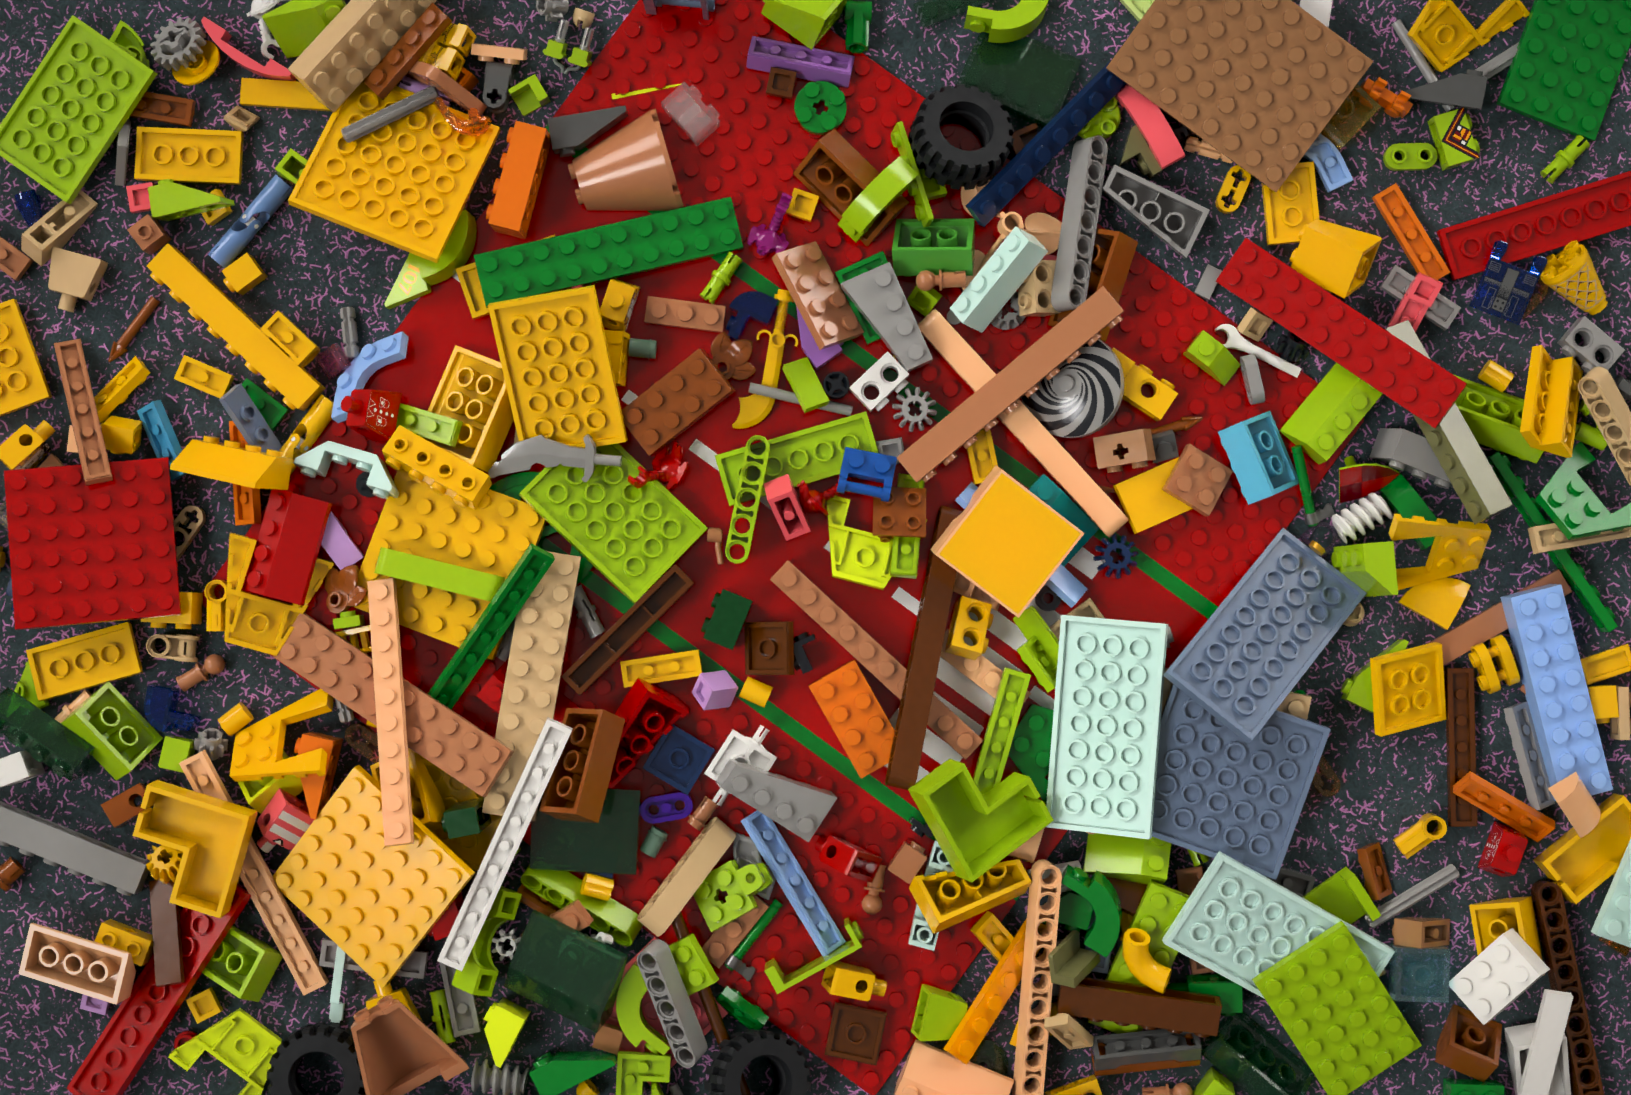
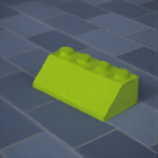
M1335 363L1279 431L1295 445H1302L1303 452L1320 465L1332 456L1381 397L1382 393L1338 363Z
M1456 376L1467 383V386L1455 403L1476 441L1496 451L1505 452L1521 460L1537 463L1544 451L1530 447L1520 433L1524 399L1504 392L1501 393L1496 389Z

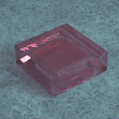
M338 343L332 344L315 358L329 380L337 377L351 365Z

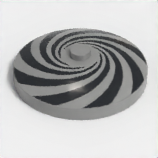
M1100 339L1092 346L1086 343L1079 349L1081 355L1070 364L1067 361L1063 362L1058 367L1061 371L1048 381L1044 378L1037 385L1040 389L1029 398L1025 395L1021 397L1022 403L1050 434L1064 438H1080L1091 435L1107 425L1118 411L1124 394V374L1116 354Z

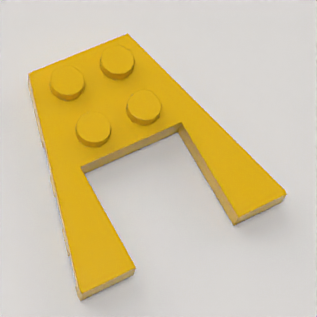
M1428 0L1407 35L1437 71L1443 72L1468 56V52L1477 46H1483L1488 43L1490 38L1500 31H1506L1514 26L1513 23L1520 18L1529 16L1530 12L1520 0H1505L1475 30L1452 0Z
M1394 514L1388 532L1392 541L1435 537L1425 566L1396 569L1398 590L1478 569L1491 534L1488 524L1478 523L1474 525L1473 522L1458 521V524L1448 523L1446 519L1437 518L1436 521H1427L1422 516H1412L1409 519L1402 518L1401 514Z
M230 532L224 641L277 656L293 631L294 627L292 625L299 614L304 613L308 603L320 588L325 576L332 569L334 563L317 557L304 606L294 603L289 604L246 592L241 589L257 540Z
M319 689L236 733L229 776L235 782L263 780V777L273 776L275 779H284L285 775H295L297 778L308 777V774L315 773L318 776H325L327 753L322 748L282 760L286 725L331 712L334 697Z

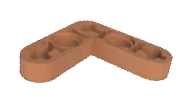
M417 61L406 74L407 77L437 88L477 118H481L487 108L477 97L431 64Z

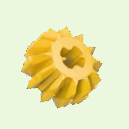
M152 845L154 853L146 855L150 861L146 866L151 872V876L155 880H160L163 884H168L170 880L175 883L183 851L164 845L159 847Z

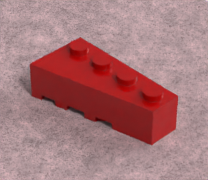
M637 678L615 712V715L625 719L609 781V788L612 789L636 765L635 761L644 753L648 754L654 748L653 744L663 734L667 735L673 729L672 725L680 717L684 718L690 712L679 698Z

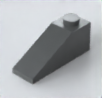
M1467 69L1466 74L1460 73L1405 92L1411 95L1409 100L1481 110L1488 77L1482 76V71Z
M626 106L547 118L552 150L555 155L560 154V157L575 155V151L582 150L628 117Z

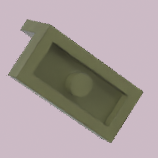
M1072 930L1049 954L1051 983L1076 988L1100 962L1098 952L1080 948L1079 931Z

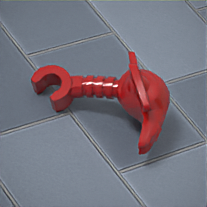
M674 442L670 455H667L669 447H664L652 461L653 470L647 471L639 466V475L635 479L629 476L628 482L636 488H641L647 482L660 479L662 482L669 481L666 488L668 490L672 489L676 484L681 483L689 464L688 462L681 463L683 447Z
M847 477V481L860 483L858 478ZM804 480L796 485L799 488L801 506L807 512L821 511L824 515H829L828 511L824 508L825 502L839 495V492H836L838 483L832 486L831 489L823 491V493L809 490Z

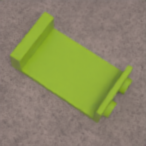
M1344 867L1302 897L1349 924H1352L1363 915H1366L1372 921L1382 916L1356 875L1347 867Z
M849 917L845 918L844 926L851 940L838 947L829 955L820 956L784 976L775 958L766 962L764 971L776 993L779 994L862 948L861 939L864 937L856 921L851 923Z

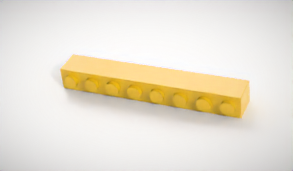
M167 243L148 263L147 267L152 271L150 276L161 286L165 283L171 289L169 294L181 304L184 301L190 307L188 312L196 320L201 321L203 319L209 325L206 329L217 339L222 337L228 343L225 347L236 357L241 355L247 361L244 365L255 375L259 372L266 378L263 383L273 392L278 390L285 397L282 401L292 410L297 408L305 411L326 389L304 367L298 366L274 340L267 337L253 319L175 246Z

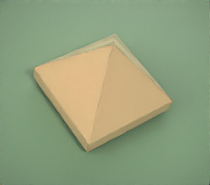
M235 106L224 116V120L236 131L242 132L250 129L260 119L257 115L240 106Z

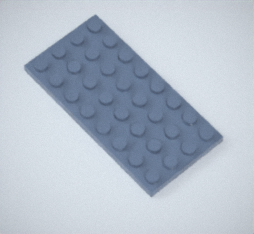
M1282 528L1163 676L1245 742L1250 744L1367 593L1290 532Z

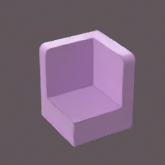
M725 670L699 674L691 693L703 710L730 707L738 686Z

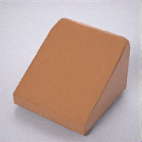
M600 1021L592 1047L618 1055L624 1035L621 1027Z

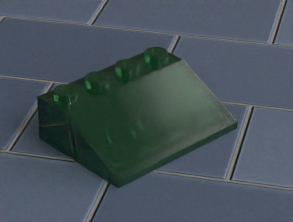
M979 33L957 84H964L965 88H970V86L978 87V91L983 93L987 91L992 94L991 98L996 101L998 99L1003 105V111H1007L1009 115L1030 124L1037 123L1038 127L1043 129L1059 113L1082 60L1027 36L1007 43L988 42L989 33Z
M607 789L599 823L560 820L540 812L542 795L536 821H531L530 869L636 875L641 817L640 807L642 803L640 790Z
M534 910L510 963L504 987L597 1033L612 1014L628 955Z

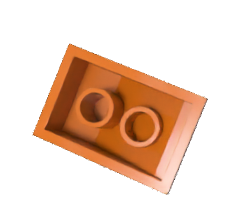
M317 732L302 734L301 738L298 737L294 753H297V755L320 748L327 753L325 776H318L315 773L308 774V777H301L311 819L315 820L330 799L343 738Z

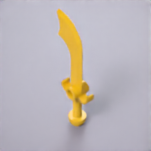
M778 289V293L774 294V299L779 300L773 334L768 330H761L756 337L759 340V336L763 332L768 333L770 336L761 385L773 388L778 386L785 340L788 337H793L796 341L794 346L797 347L798 339L795 335L788 334L784 336L783 329H785L788 303L795 302L789 291ZM757 394L748 397H738L740 413L737 420L732 424L733 428H749L760 423L770 413L775 399Z

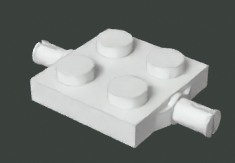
M760 725L754 736L748 737L732 729L704 774L716 781L730 759L769 771L777 757L767 751L761 743L770 730L766 728L762 735L759 736L764 729V726ZM720 787L712 801L716 803L720 795H722L717 805L722 806L729 792Z

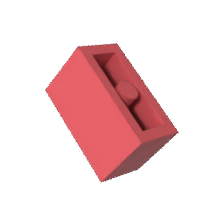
M786 474L764 483L768 503L786 541L811 532L807 514L801 506V501L789 475Z

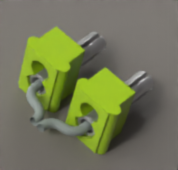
M561 19L555 39L548 40L547 47L543 50L544 55L553 57L554 64L560 67L561 73L568 74L569 71H578L581 67L591 66L593 52L589 50L594 29L589 27L585 28L580 47H574L571 57H568L569 63L577 66L564 69V66L557 61V59L567 58L566 50L568 44L565 43V37L569 21Z

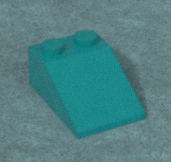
M1042 474L1028 490L1084 532V535L1061 563V565L1065 566L1099 530V527L1045 474Z

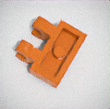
M1380 77L1375 82L1367 78L1357 91V93L1362 95L1361 98L1371 105L1378 104L1385 108L1384 112L1391 117L1403 118L1413 106L1408 101L1411 97L1410 94L1403 90L1398 95L1385 88L1388 82Z

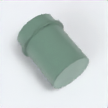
M630 338L629 357L648 358V360L656 358V340Z
M652 826L648 830L649 833L639 849L645 854L656 858L662 845L667 841L668 834L662 829Z

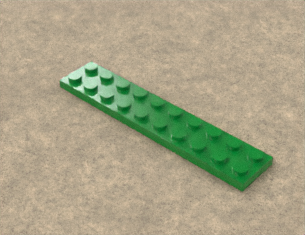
M727 197L474 255L485 305L488 308V304L493 302L563 291L578 285H589L743 249V244L732 199Z

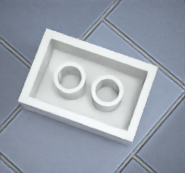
M1511 928L1500 935L1447 984L1480 1022L1485 1025L1548 972L1550 968L1521 936Z

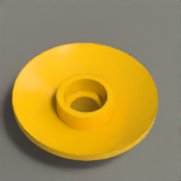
M205 40L207 44L200 47L203 50V54H197L195 56L197 61H190L188 68L181 65L179 71H175L172 67V74L180 84L189 86L199 84L215 72L220 61V52L214 43Z

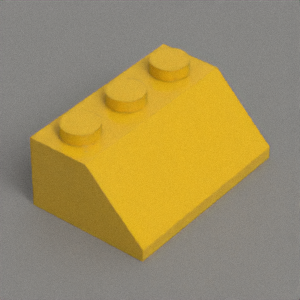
M1531 896L1503 898L1469 905L1477 955L1483 952L1500 935L1513 928L1542 960Z

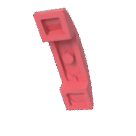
M203 17L201 20L214 43L241 67L268 79L296 81L294 75L286 67L271 58L264 67L227 44L232 36L225 29L206 17Z
M1126 84L1115 95V98L1122 108L1125 107L1139 128L1162 170L1184 158L1185 153L1159 107Z
M1418 272L1386 328L1409 320L1416 332L1428 308L1434 303L1443 283Z

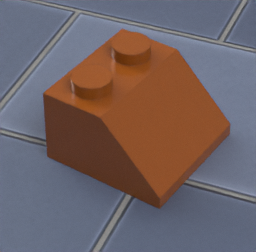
M1453 1004L1437 1041L1435 1062L1485 1082L1499 1066L1502 1024L1491 1020L1483 1025L1472 1011Z

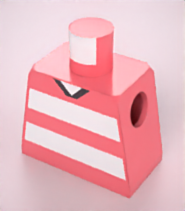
M279 788L257 820L263 835L257 841L259 848L269 853L278 844L288 850H292L315 820L310 818L307 803Z

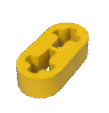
M1238 165L1233 166L1227 172L1216 197L1217 209L1225 214H1230L1239 207L1251 179V175ZM1240 171L1245 181H1240L1235 188L1233 187L1235 178L1232 174ZM1230 191L1234 192L1231 201L1235 204L1226 208L1224 206L1225 202L1221 199L1226 198Z

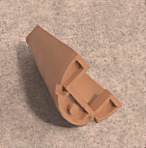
M656 109L649 110L573 159V163L568 164L572 180L577 178L579 188L575 189L579 205L585 204L587 210L670 211L684 207Z
M391 995L381 998L377 1002L378 1005L371 1009L364 1008L353 1015L355 1021L351 1026V1031L366 1095H404L440 1074L446 1082L469 1069L465 1060L399 1000L393 999Z

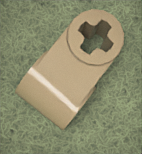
M155 634L147 640L146 650L148 654L155 658L198 662L196 647L200 636ZM160 638L166 643V649L162 653H159L155 648V643Z

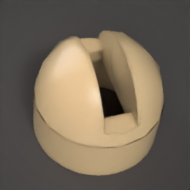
M575 8L573 23L578 27L580 21H583L582 29L591 26L595 14Z

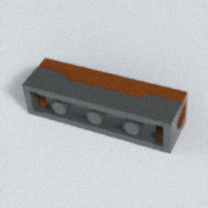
M1167 1029L1094 1036L1091 1058L1094 1075L1103 1076L1200 1065L1202 1048L1199 1036H1196L1194 1033L1183 1032L1175 1034Z

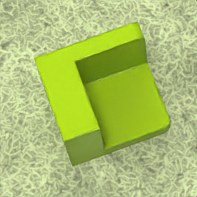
M535 74L508 89L523 116H527L551 102Z
M174 735L165 736L158 766L184 773L179 763L194 755V740Z

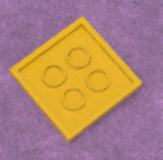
M1433 642L1370 658L1375 735L1382 737L1446 720L1443 650L1441 643Z

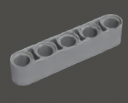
M655 939L639 953L637 964L677 1063L684 1068H691L707 1051V1042L668 944L660 939Z

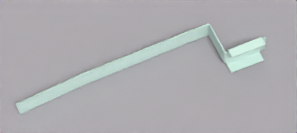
M338 945L329 1013L330 1022L334 1023L343 1021L345 1003L339 1002L345 952Z

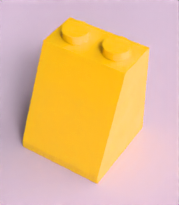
M1315 219L1308 225L1305 224L1299 233L1298 239L1301 241L1298 248H1295L1291 254V268L1321 288L1345 299L1365 283L1382 238Z

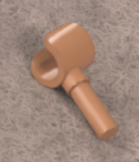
M709 527L707 541L715 542L717 563L724 564L722 553L723 532L720 528Z

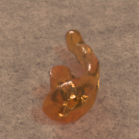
M441 97L435 99L436 108L455 131L475 137L486 133L490 128L491 118L488 116L480 117L479 111L476 108L468 110V120H461L449 111Z

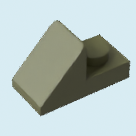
M1135 125L1128 133L1119 167L1137 157L1139 161L1136 163L1140 172L1143 175L1147 174L1149 179H1152L1160 174L1162 168L1139 128Z

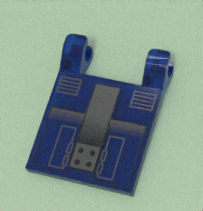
M1498 240L1495 241L1489 260L1469 306L1519 325L1548 260L1543 256H1535L1530 270H1523L1501 261L1507 250L1508 243Z

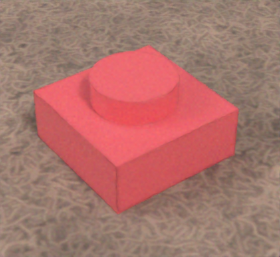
M153 182L126 186L131 213L151 211L148 187L155 186Z

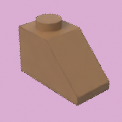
M1394 918L1392 928L1393 945L1420 949L1447 946L1450 942V919Z

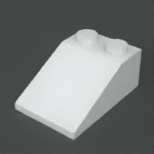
M1536 1022L1504 1028L1506 1050L1515 1095H1518ZM1565 1033L1548 1095H1571L1568 1047Z

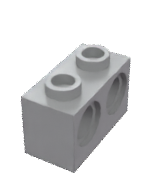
M1585 316L1578 318L1557 342L1562 347L1561 351L1567 357L1573 356L1582 363L1581 368L1586 373L1594 367H1603L1609 370L1625 351L1623 347ZM1576 333L1583 337L1582 347L1575 343ZM1597 350L1604 356L1602 363L1597 362L1595 359V352Z

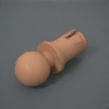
M941 269L939 270V275H934L931 271L924 270L917 275L916 285L923 291L932 290L935 285H939L940 291L942 288H966V270L942 272Z
M209 655L205 659L204 665L197 662L194 668L176 677V681L185 692L203 680L208 681V674L216 675L221 673L225 668V661L220 655Z
M884 865L879 866L872 883L867 882V887H864L865 890H869V893L863 898L862 908L870 915L878 913L882 908L879 892H885L882 889L886 868Z
M1165 1083V1086L1142 1087V1095H1193V1090L1187 1083H1177L1173 1088H1169L1168 1083Z

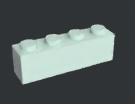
M1015 226L950 309L963 324L982 333L1047 254L1048 250L1035 236Z

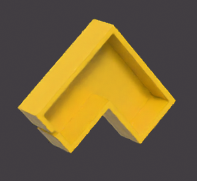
M160 780L147 784L140 807L145 810L139 812L132 836L183 851L169 903L217 918L223 917L231 908L258 811Z
M1613 793L1598 806L1601 812L1600 820L1590 833L1580 838L1572 827L1533 859L1547 878L1554 880L1552 882L1560 887L1566 901L1574 904L1579 903L1611 875L1615 876L1631 839V803L1624 795Z

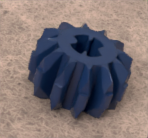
M1113 534L1110 537L1111 544L1104 537L1101 539V542L1105 548L1095 546L1094 549L1100 552L1101 556H1094L1093 560H1102L1103 563L1098 565L1097 570L1101 571L1107 567L1106 577H1110L1114 570L1116 579L1121 578V569L1126 575L1131 574L1127 565L1136 567L1137 562L1130 560V558L1138 556L1139 553L1137 551H1129V549L1135 546L1134 542L1124 545L1127 536L1122 535L1118 542L1116 534ZM1116 549H1118L1119 556L1122 559L1113 563V557L1110 556V552H1116Z

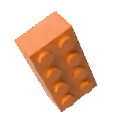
M515 121L514 127H510L507 134V143L510 144L507 153L503 152L500 160V168L503 170L500 179L496 178L493 194H496L494 203L488 206L486 219L489 220L488 224L495 232L526 239L551 146V138L546 128Z
M855 660L848 662L808 685L860 778L889 763L895 730Z

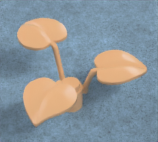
M976 184L975 188L965 190L964 187H961V202L969 215L971 213L966 208V205L987 184L978 187ZM1016 212L998 213L995 217L1000 218L997 228L1001 235L986 256L983 252L975 250L973 276H966V287L1015 226L1035 236L1048 250L1046 255H1050L1058 249L1062 222L1048 214L1037 212L1028 215L1023 224L1022 217Z

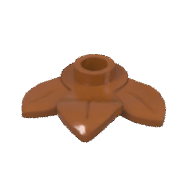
M725 332L720 333L714 339L711 345L712 361L716 366L720 363L727 365V370L721 372L727 380L730 378L740 381L745 380L756 371L755 367L747 362L753 348L751 340L741 339L731 343L729 336Z
M357 565L346 566L340 571L332 567L325 578V589L328 593L326 604L330 612L335 614L346 612L350 607L360 605L366 597L368 590L357 586Z

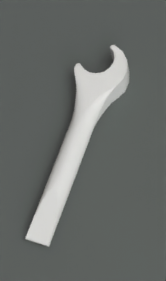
M1222 324L1215 329V331L1222 330L1226 333L1227 342L1223 345L1227 349H1236L1248 354H1255L1256 358L1296 378L1298 377L1302 368L1250 343L1231 324Z

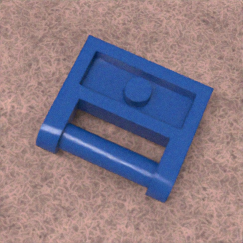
M845 447L836 492L844 493L847 491L881 498V501L889 502L897 457ZM847 477L883 483L884 485L881 488L847 481Z

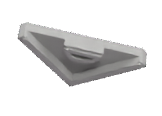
M129 118L118 134L115 185L119 186L126 184L131 128Z

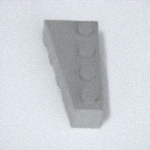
M1117 165L1112 166L1102 188L1103 193L1183 259L1188 257L1210 211Z
M890 262L841 283L840 288L851 299L858 311L865 317L876 334L879 335L907 372L932 362L931 353Z
M1379 429L1369 458L1389 464L1388 466L1408 471L1416 478L1434 481L1433 484L1445 489L1453 488L1425 437L1405 429Z
M733 759L729 760L716 780L721 788L807 842L810 841L838 798L829 790L820 789L801 781L764 771L763 769Z

